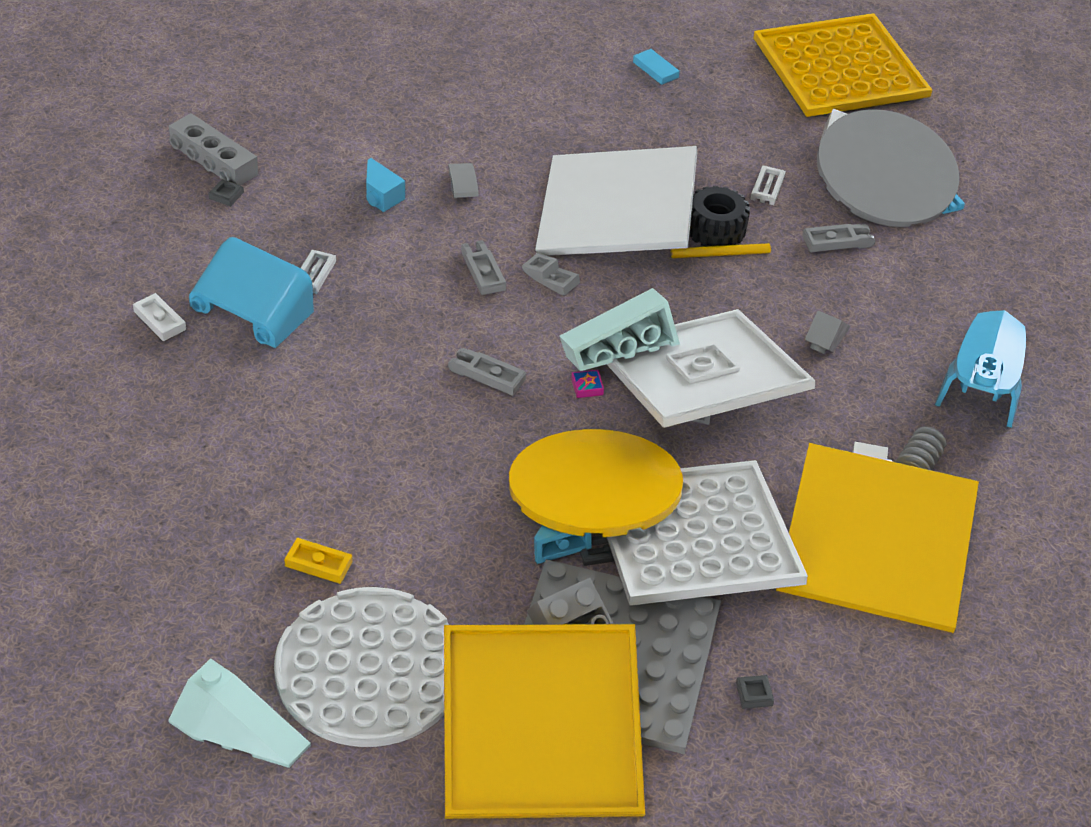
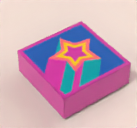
M598 370L572 372L571 380L577 398L602 396L604 394V387Z

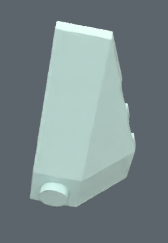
M211 658L188 679L169 718V723L192 739L201 742L207 740L217 743L222 748L231 751L232 749L252 754L255 758L288 768L311 746V743L235 674Z

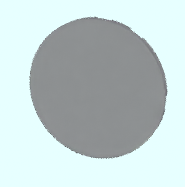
M861 110L847 114L828 127L818 147L817 167L819 175L823 177L827 185L826 189L838 202L841 201L851 209L850 212L870 222L892 227H910L911 224L922 222L925 224L938 218L947 207L949 208L958 190L959 170L955 157L947 144L923 123L897 112Z

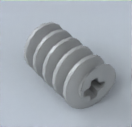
M920 427L913 433L895 462L932 471L947 445L946 439L935 428Z

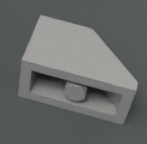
M817 311L805 340L811 343V349L823 354L826 349L833 352L850 329V326L842 320Z

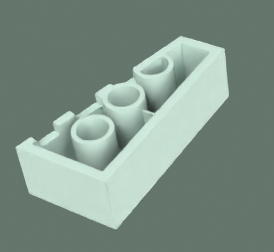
M653 288L560 335L566 357L580 371L612 363L613 359L624 357L627 359L635 357V353L646 350L653 352L660 350V347L664 345L675 346L680 344L669 303Z

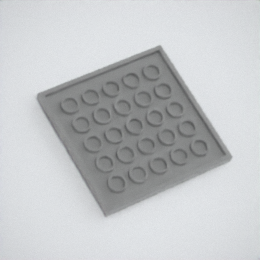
M546 559L530 607L539 600L587 578H591L613 624H635L641 744L685 754L721 600L698 597L630 606L619 576ZM527 614L524 625H533L529 614Z

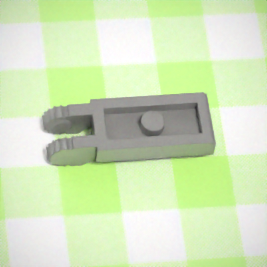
M843 224L805 228L802 235L809 252L856 247L859 249L870 248L876 243L874 236L869 234L870 228L866 224Z
M484 241L476 242L477 252L475 253L472 252L468 243L462 244V255L480 294L486 295L506 291V281Z
M460 348L456 354L457 359L452 358L448 362V368L452 372L461 376L465 375L512 396L526 380V372L483 353L467 350L466 348Z

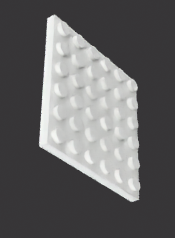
M756 460L680 468L683 475L682 497L676 509L668 517L644 530L639 527L628 530L627 535L607 537L630 606L806 585L808 575Z

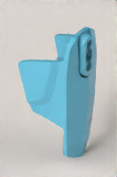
M1005 310L978 313L965 335L956 359L949 365L935 405L940 407L951 382L955 378L961 381L962 392L966 393L969 386L993 393L992 401L995 402L1002 397V394L1010 393L1012 401L1007 427L1012 428L1022 388L1020 377L1026 347L1025 326Z

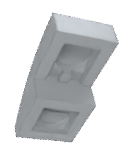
M473 163L448 164L451 190L454 198L479 197Z
M537 253L522 265V270L531 278L564 296L580 283L579 274L559 268L558 259Z

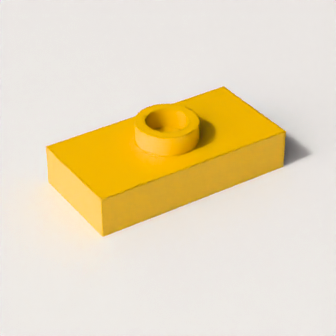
M296 538L284 559L285 567L339 584L342 583L353 562L352 554L301 538Z

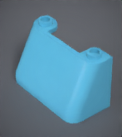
M229 237L222 243L189 294L190 307L196 312L207 314L213 309V304L253 323L256 340L273 348L282 343L314 312L313 285L306 271L235 237Z

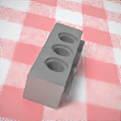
M192 113L169 125V141L172 147L179 149L191 160L197 161L207 171H212L221 179L241 186L258 175L256 155Z

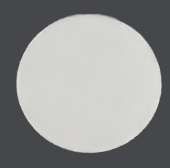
M362 587L337 592L336 596L324 601L318 600L301 611L299 617L291 626L285 629L280 638L274 660L275 682L278 694L284 706L296 721L312 733L332 742L349 746L377 747L413 738L432 727L444 716V625H449L447 618L431 604L426 605L414 599V595L389 588Z

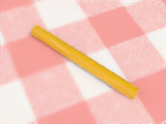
M770 243L690 247L671 249L670 253L672 259L765 254L771 252Z

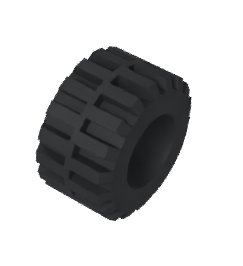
M707 186L703 187V190H696L695 194H693L689 237H692V240L696 243L701 242V246L704 247L707 245L727 246L741 243L747 231L750 214L749 202L745 200L743 195L738 194V191L730 190L728 187Z

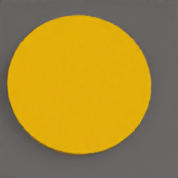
M583 429L547 436L532 443L519 453L509 471L510 495L513 501L520 505L521 511L525 515L547 528L577 536H584L585 533H602L603 537L627 535L628 530L639 527L642 530L647 529L668 517L676 509L682 497L683 475L676 460L666 450L642 437L613 430Z

